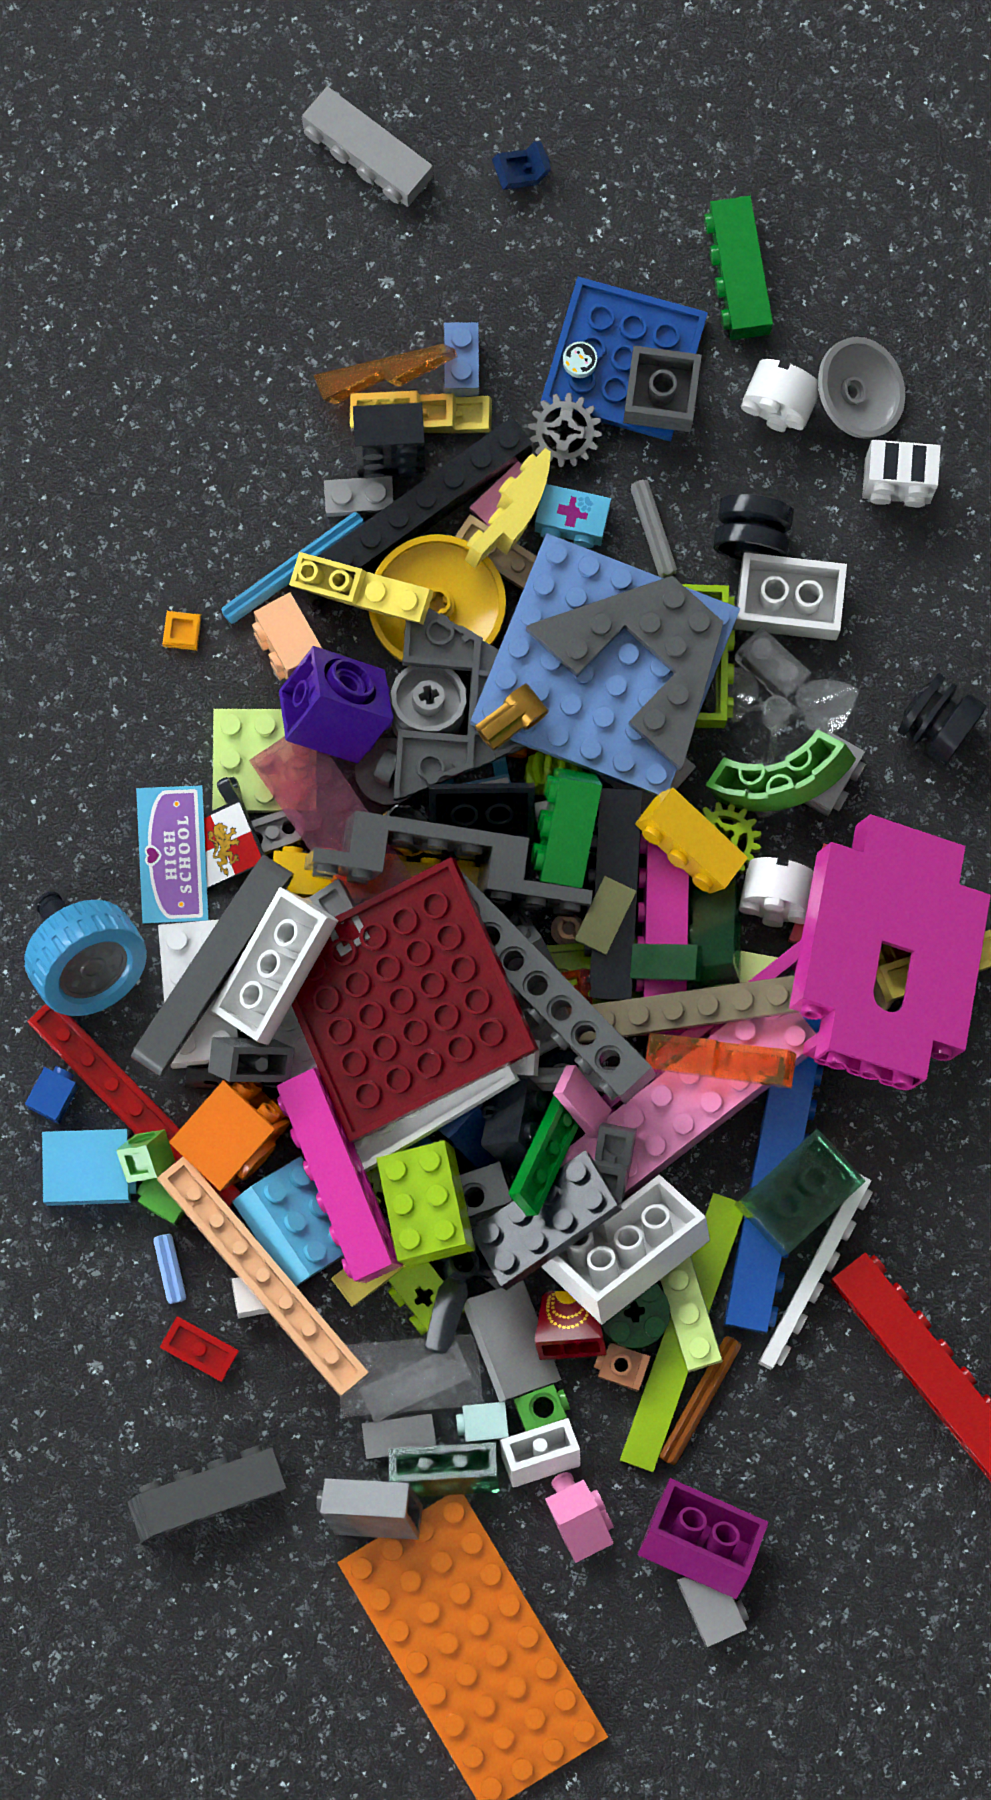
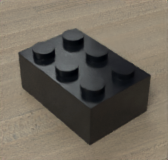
M422 403L353 406L358 476L364 475L365 478L385 477V474H398L403 478L418 476L419 472H426Z

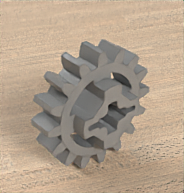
M567 393L565 401H561L559 395L554 394L553 404L551 405L547 401L542 400L541 405L544 410L542 412L535 410L532 412V415L538 419L537 423L528 424V428L536 430V435L529 439L532 442H538L540 445L535 453L540 454L546 447L551 452L550 462L557 458L559 467L564 466L566 459H569L570 463L576 466L578 464L577 456L579 455L583 459L588 460L590 457L586 450L588 448L597 450L599 446L593 442V438L602 436V432L595 430L594 425L601 422V418L592 419L590 415L595 410L594 405L587 409L584 408L585 398L580 397L577 402H573L572 393ZM561 407L560 417L553 422L545 421L551 411ZM574 409L583 415L587 426L580 425L574 418ZM564 420L569 421V427L579 430L581 433L570 434L567 436V440L562 439V433L551 430L550 427L561 426ZM543 434L551 435L557 443L556 451L546 443ZM577 438L586 439L578 450L569 453L573 441Z

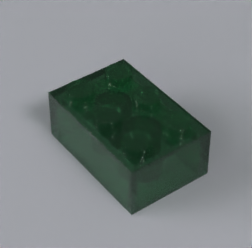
M816 1129L734 1205L783 1257L789 1254L866 1181L827 1138Z

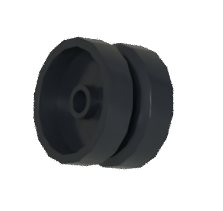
M748 494L727 495L720 499L717 519L724 525L716 528L713 549L719 554L740 561L743 559L744 552L787 557L790 539L784 533L791 530L794 509L780 500Z

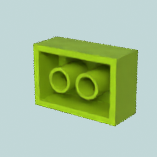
M443 1140L376 1158L398 1262L406 1267H411L476 1250L453 1146Z

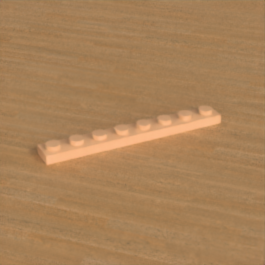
M185 1157L179 1159L157 1177L158 1182L340 1397L368 1375L369 1372L205 1178Z

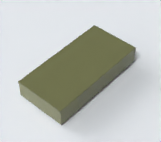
M604 876L574 940L606 955L635 896L636 890Z

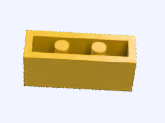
M673 787L656 795L635 823L648 842L659 846L667 854L668 860L674 866L683 869L692 877L696 887L709 894L725 889L748 859L740 849Z

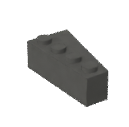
M260 1445L241 1451L242 1458L228 1462L227 1457H223L207 1463L208 1470L195 1474L192 1468L173 1475L175 1482L162 1486L160 1480L139 1487L141 1493L127 1503L141 1543L153 1539L159 1533L178 1530L194 1523L193 1521L211 1518L226 1512L227 1509L241 1507L286 1489L273 1449L269 1448L262 1451Z

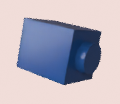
M55 1066L53 1071L44 1067L25 1105L28 1109L60 1124L79 1088L76 1082L72 1081L74 1075L58 1066Z

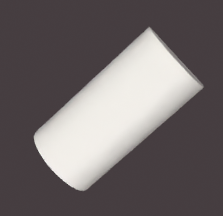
M279 887L211 1011L257 1042L269 1045L338 920L311 902Z

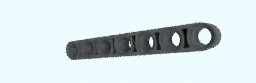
M265 855L258 860L131 1054L132 1059L160 1077L164 1075L234 970L279 887L287 889L294 873Z

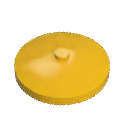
M440 534L420 536L396 547L378 566L375 572L377 575L434 591L429 605L430 609L439 614H444L450 621L458 626H464L482 637L483 641L490 645L497 639L506 611L504 584L496 566L488 556L475 569L465 561L470 549L467 546L468 541ZM369 611L370 621L378 640L394 658L402 662L405 620Z

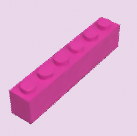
M640 833L639 854H644L643 868L638 867L637 888H643V902H637L636 922L642 923V936L636 937V944H687L689 874L683 869L674 866L668 860L667 854L659 846L648 842ZM635 980V992H641V997L682 992L687 989V981ZM686 1029L645 1034L640 1036L678 1037L683 1032H685Z
M312 1068L277 1085L280 1094L277 1097L279 1107L285 1116H289L293 1127L290 1129L291 1137L295 1145L302 1149L306 1159L303 1161L304 1170L309 1179L314 1180L319 1192L316 1194V1200L320 1209L328 1214L332 1224L329 1226V1232L334 1243L341 1247L345 1257L342 1259V1265L348 1277L353 1278L355 1282L367 1283L402 1267L403 1264L397 1261L393 1239L355 1144L348 1141L319 1070Z

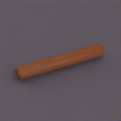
M726 1336L719 1346L723 1362L708 1366L660 1452L659 1457L670 1465L677 1464L741 1348L739 1341L730 1336Z

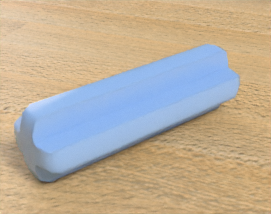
M171 1234L156 1236L153 1241L167 1301L170 1304L186 1300V1293L173 1237Z

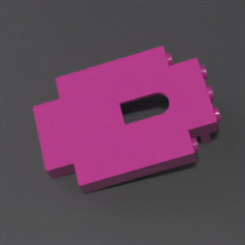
M870 814L856 825L852 848L830 842L817 853L789 1009L801 1012L800 1014L805 1018L821 1019L819 1032L805 1041L803 1055L814 1058V1061L820 1065L839 1070L846 1069L849 1074L869 1080L879 1079V1082L883 1085L893 1086L900 1090H911L927 1080L931 1057L940 1061H948L966 1050L991 895L959 884L965 852L964 845ZM881 944L911 953L903 1004L900 1010L896 1012L883 1010L874 999L873 991Z

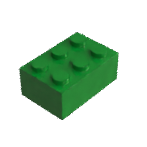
M554 767L553 776L547 775L544 786V796H547L548 802L546 810H540L537 830H540L541 836L540 844L534 843L531 853V864H534L533 870H536L540 881L577 888L583 887L602 790V784L596 774Z

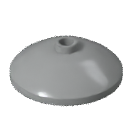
M864 337L844 339L834 344L827 351L819 368L818 388L822 404L831 420L842 431L857 438H875L890 431L899 421L905 404L903 376L892 355L879 343Z

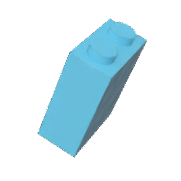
M127 1129L42 1132L43 1203L47 1206L131 1203V1194H137V1181L126 1182L116 1152L120 1146L130 1139V1132Z

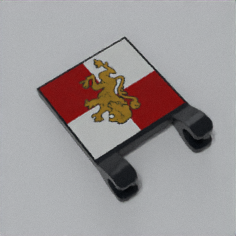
M225 777L217 782V788L227 804L204 814L207 889L252 870L258 860L265 855L243 803L240 786L235 777Z

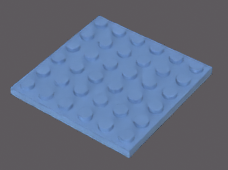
M546 533L470 720V725H477L502 706L503 701L513 691L527 683L547 707L549 713L536 725L528 730L522 729L509 740L634 789L642 790V792L655 797L661 792L670 789L677 768L628 723L674 673L624 628L583 672L576 677L526 631V627L529 624L664 578ZM687 588L724 622L699 708L700 712L740 608Z

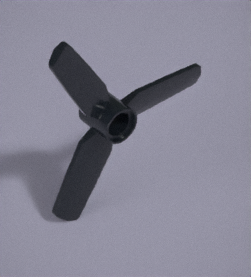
M470 1251L439 1259L444 1262L440 1269V1276L444 1282L438 1288L424 1344L427 1351L436 1354L448 1352L468 1296L467 1284L474 1275L486 1279L495 1277L481 1251L477 1253ZM454 1263L463 1265L466 1272L458 1271Z

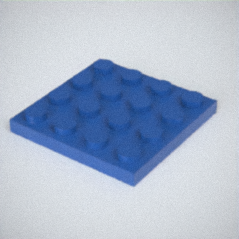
M577 276L541 401L545 400L551 405L553 404L554 394H558L561 401H565L567 393H572L573 402H577L580 397H584V408L587 409L594 405L595 410L590 414L592 419L601 418L602 423L671 442L674 430L623 423L633 346L696 354L708 312ZM575 342L588 343L597 353V365L594 372L584 378H575L569 375L563 366L564 352L569 345ZM574 409V415L583 417L579 411Z

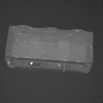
M455 1344L445 1354L431 1355L359 1390L374 1423H377L472 1379V1375L458 1344Z

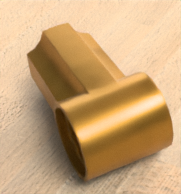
M526 683L513 691L503 701L502 706L475 725V729L486 745L495 751L522 729L528 730L536 725L549 713V710Z

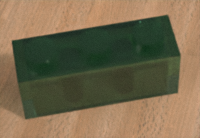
M733 878L725 889L711 894L700 890L694 884V896H690L688 899L690 916L693 917V924L688 925L689 944L702 946L700 982H697L699 987L740 983L742 912L739 911L741 893L736 878Z
M496 1442L388 1449L389 1482L410 1483L418 1497L499 1492Z

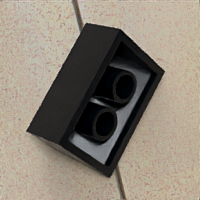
M535 783L429 784V822L529 838V841H534Z

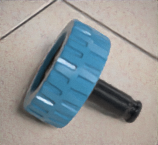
M53 891L46 892L38 898L35 907L37 912L41 914L44 922L32 935L26 948L24 960L25 971L44 1002L60 1014L83 1016L104 1010L123 998L141 977L147 958L145 942L126 913L117 905L103 900H85L67 906L62 901L61 896Z

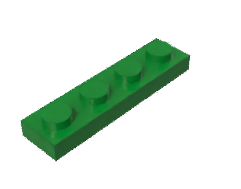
M555 1095L508 1193L526 1216H538L579 1127Z

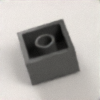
M633 346L623 423L691 432L702 355Z

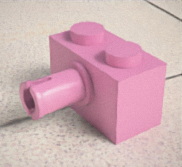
M569 1472L557 1475L551 1482L552 1487L557 1493L545 1500L559 1532L576 1563L614 1544L608 1531L614 1528L597 1489L590 1492L584 1479L575 1484L574 1478Z

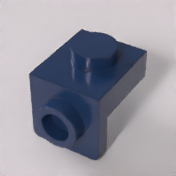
M534 141L526 150L497 153L492 159L503 190L535 186L551 170L549 157L544 151L541 141Z

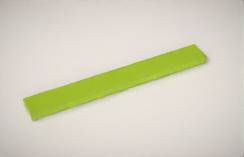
M713 1193L705 1215L710 1241L691 1255L708 1314L746 1208V1204ZM671 1314L619 1460L652 1473L654 1472L689 1372Z

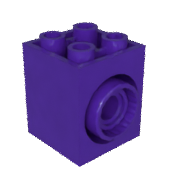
M312 646L279 689L285 740L358 764L365 754L373 749L377 739L385 730L390 728L393 722L394 713L391 710L390 689L387 685L385 670Z

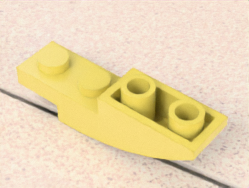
M546 447L537 457L531 454L520 467L522 473L516 479L510 476L503 483L498 491L502 494L496 506L498 509L488 521L490 526L484 533L479 529L468 541L467 546L470 549L465 561L474 569L495 547L507 555L526 530L547 483L551 452Z
M302 552L298 554L289 583L292 587L334 601L424 625L434 592L425 587L369 573L361 568Z

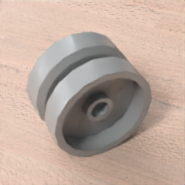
M416 666L405 668L395 678L390 693L391 710L394 713L391 727L395 735L397 736L398 730L458 735L464 721V711L467 702L466 688L459 675L451 669Z

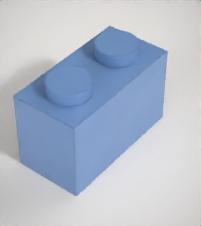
M478 322L444 323L445 393H453L455 397L479 396Z

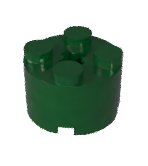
M655 1283L602 1324L603 1334L613 1344L630 1350H640L651 1346L662 1336L668 1326L670 1319L668 1299L663 1290ZM631 1304H634L637 1310L643 1311V1314L638 1317V1322L636 1323L632 1322L631 1317H625L624 1312L629 1310Z

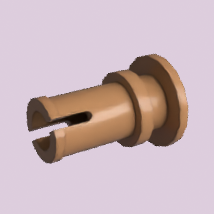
M573 914V917L557 916L551 925L552 938L559 945L579 943L574 939L583 921L576 914Z

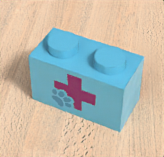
M546 484L537 512L535 532H539L543 538L548 533L558 538L574 540V544L585 548H592L594 545L601 546L611 498Z

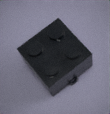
M530 1078L519 1079L520 1081L491 1097L488 1106L482 1110V1116L486 1120L481 1146L515 1176L518 1174L552 1100Z

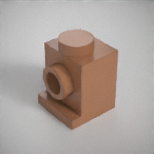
M609 1343L608 1349H606L607 1355L597 1356L594 1368L600 1370L597 1378L638 1392L651 1356ZM617 1359L626 1360L628 1364L627 1370L624 1372L617 1371L614 1367V1362Z

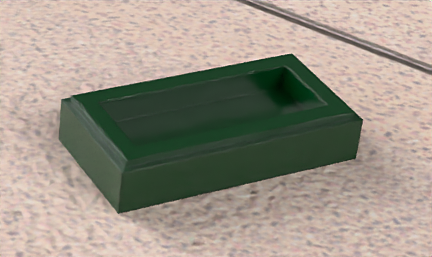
M633 944L630 979L700 982L702 946L687 944Z

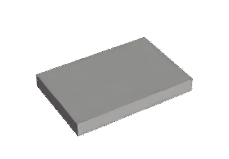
M524 1281L518 1282L507 1291L499 1288L466 1300L464 1310L499 1402L561 1380L554 1359H539L535 1345L538 1317Z

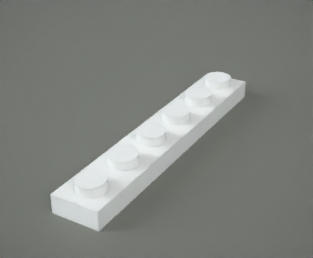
M860 1174L856 1176L758 1364L771 1370L775 1363L780 1366L784 1363L791 1349L790 1346L786 1345V1342L792 1332L798 1335L808 1317L802 1312L808 1301L816 1302L824 1286L819 1280L824 1270L831 1272L840 1256V1253L836 1252L835 1249L840 1240L847 1241L854 1230L856 1222L851 1219L857 1208L864 1210L873 1193L867 1189L872 1180Z

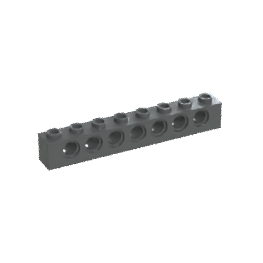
M462 872L488 934L500 935V940L494 948L517 1000L522 997L530 1006L526 1010L527 1013L540 1026L546 1022L554 1030L550 1036L564 1051L570 1047L578 1055L574 1061L588 1076L594 1072L602 1080L598 1086L612 1101L618 1097L626 1104L656 1076L652 1066ZM515 958L524 959V964L519 970H508V964L511 960ZM545 982L548 984L544 994L540 996L531 994L532 988L537 983ZM560 1008H572V1013L566 1020L559 1021L555 1019V1014ZM588 1031L596 1033V1038L590 1045L579 1044V1039L583 1033ZM611 1056L620 1058V1064L616 1069H603L604 1061Z

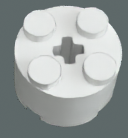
M763 359L759 361L743 398L741 409L748 414L766 419L767 426L773 430L785 432L787 427L803 430L819 396L818 380L808 372L791 364L789 369L786 370L778 367L780 362L778 360Z
M761 857L752 859L746 871L739 911L744 914L762 917V923L771 927H782L783 922L804 924L814 871L805 865L790 860L787 867L776 865L778 858Z

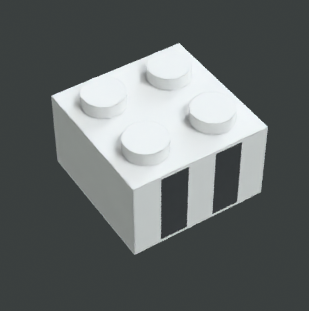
M872 440L865 458L862 498L870 499L871 503L881 505L889 504L891 501H901L909 507H923L925 504H930L938 486L941 445Z

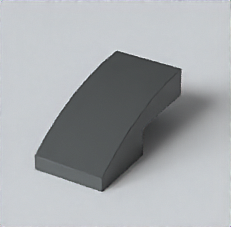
M602 1123L599 1126L594 1162L619 1204H622L628 1182L637 1129Z

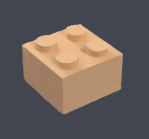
M291 592L254 611L256 623L252 624L255 631L254 636L263 651L270 650L271 653L268 654L271 660L270 664L279 680L284 678L287 680L312 646L322 648Z

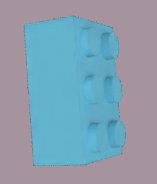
M301 1156L250 1186L232 1201L260 1245L296 1287L344 1257L340 1245L337 1246L330 1235L329 1226L332 1224L328 1214L324 1213L316 1200V1194L319 1193L314 1180H310L303 1167L304 1160Z

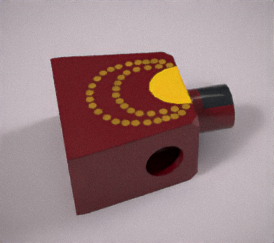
M560 1284L559 1291L543 1294L535 1334V1345L540 1360L607 1355L601 1324Z

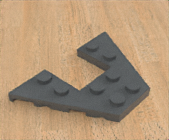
M669 576L529 624L526 627V631L576 677L583 672L624 628L669 668L674 675L635 714L628 725L679 771L682 770L724 623L676 578Z
M430 608L428 609L424 625L405 620L402 665L471 671L467 735L398 730L393 801H398L429 788V784H440L528 748L508 740L493 751L482 740L475 726L470 725V720L499 650L483 641L482 637L464 626H458L444 614H439Z

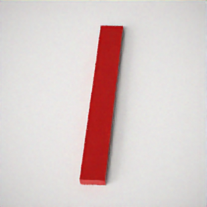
M45 1004L27 1021L134 1134L165 1129L170 1141L180 1130L71 1016L60 1014ZM170 1144L176 1163L183 1156ZM202 1175L229 1208L232 1201L242 1194L234 1185L219 1191Z

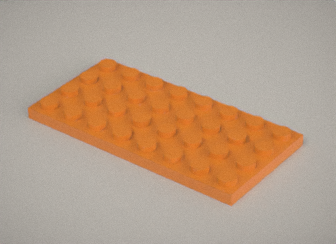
M460 1488L422 1510L419 1540L378 1537L337 1562L477 1800H508L608 1738Z

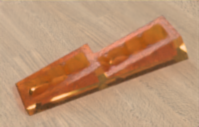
M439 344L313 376L323 400L336 405L350 398V394L359 393L385 379L387 382L400 387L458 356L455 349L445 344Z
M649 1033L646 1061L652 1066L653 1070L792 1089L797 1054L788 1049Z

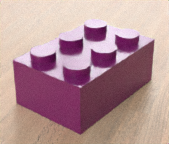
M670 1478L657 1503L638 1556L737 1599L751 1573L769 1522Z

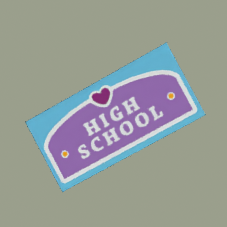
M202 785L136 788L142 923L208 921Z

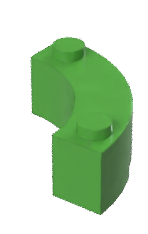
M817 729L804 745L787 755L785 761L768 766H764L763 763L746 764L724 757L705 786L717 801L728 806L731 803L737 809L743 810L745 808L747 811L758 812L783 810L803 804L828 790L844 776L856 761V758L845 743Z

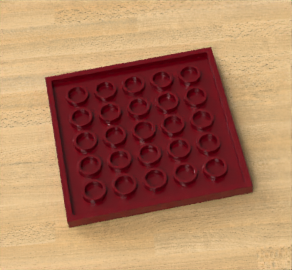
M452 857L336 916L335 918L338 920V923L334 929L339 938L332 941L331 937H329L291 1005L348 1141L352 1143L539 1051L458 863ZM356 915L359 916L364 925L360 933L352 920V917ZM366 931L370 936V939L365 941ZM359 937L361 945L356 946L353 940ZM341 942L343 946L350 944L352 950L341 957L336 946Z

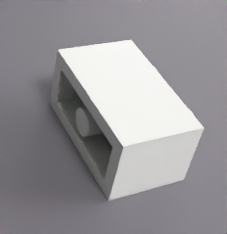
M568 1418L500 1440L501 1456L513 1488L580 1466V1448Z

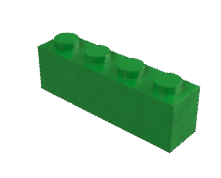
M751 196L710 201L709 213L704 214L706 234H712L714 245L709 246L712 266L718 265L719 277L715 278L716 294L718 298L723 297L725 309L720 310L723 330L729 329L730 340L770 335L773 321Z

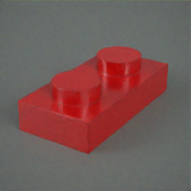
M178 1316L160 1345L161 1349L220 1382H223L239 1353V1350Z

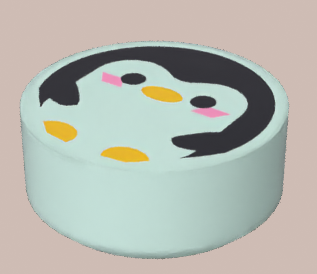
M575 342L566 348L563 355V366L569 375L575 378H584L594 372L597 365V353L590 344Z

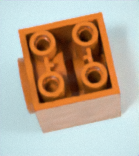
M223 1080L169 1141L219 1191L250 1177L276 1148L275 1141L291 1124L289 1116H285L281 1111L277 1099H271L262 1091L263 1085L261 1082H229Z

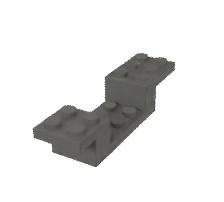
M355 811L346 820L342 851L314 847L305 857L304 870L312 871L313 877L333 879V875L347 876V882L367 885L368 880H374L383 872L386 845L400 849H407L408 844L422 846V852L431 854H442V850L456 851V857L471 860L476 859L477 855H481L477 888L495 906H505V902L519 903L518 908L522 910L539 911L540 907L552 908L553 914L573 917L574 913H580L581 910L591 905L593 893L592 890L524 880L529 838L362 811Z

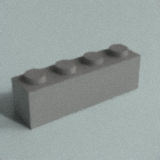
M328 86L302 115L304 133L310 140L316 144L320 142L331 149L330 153L343 164L349 162L357 169V174L363 180L370 184L374 181L383 188L382 191L385 196L394 203L398 204L401 202L409 207L433 178L432 164Z

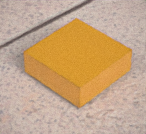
M167 611L163 647L197 651L201 615Z

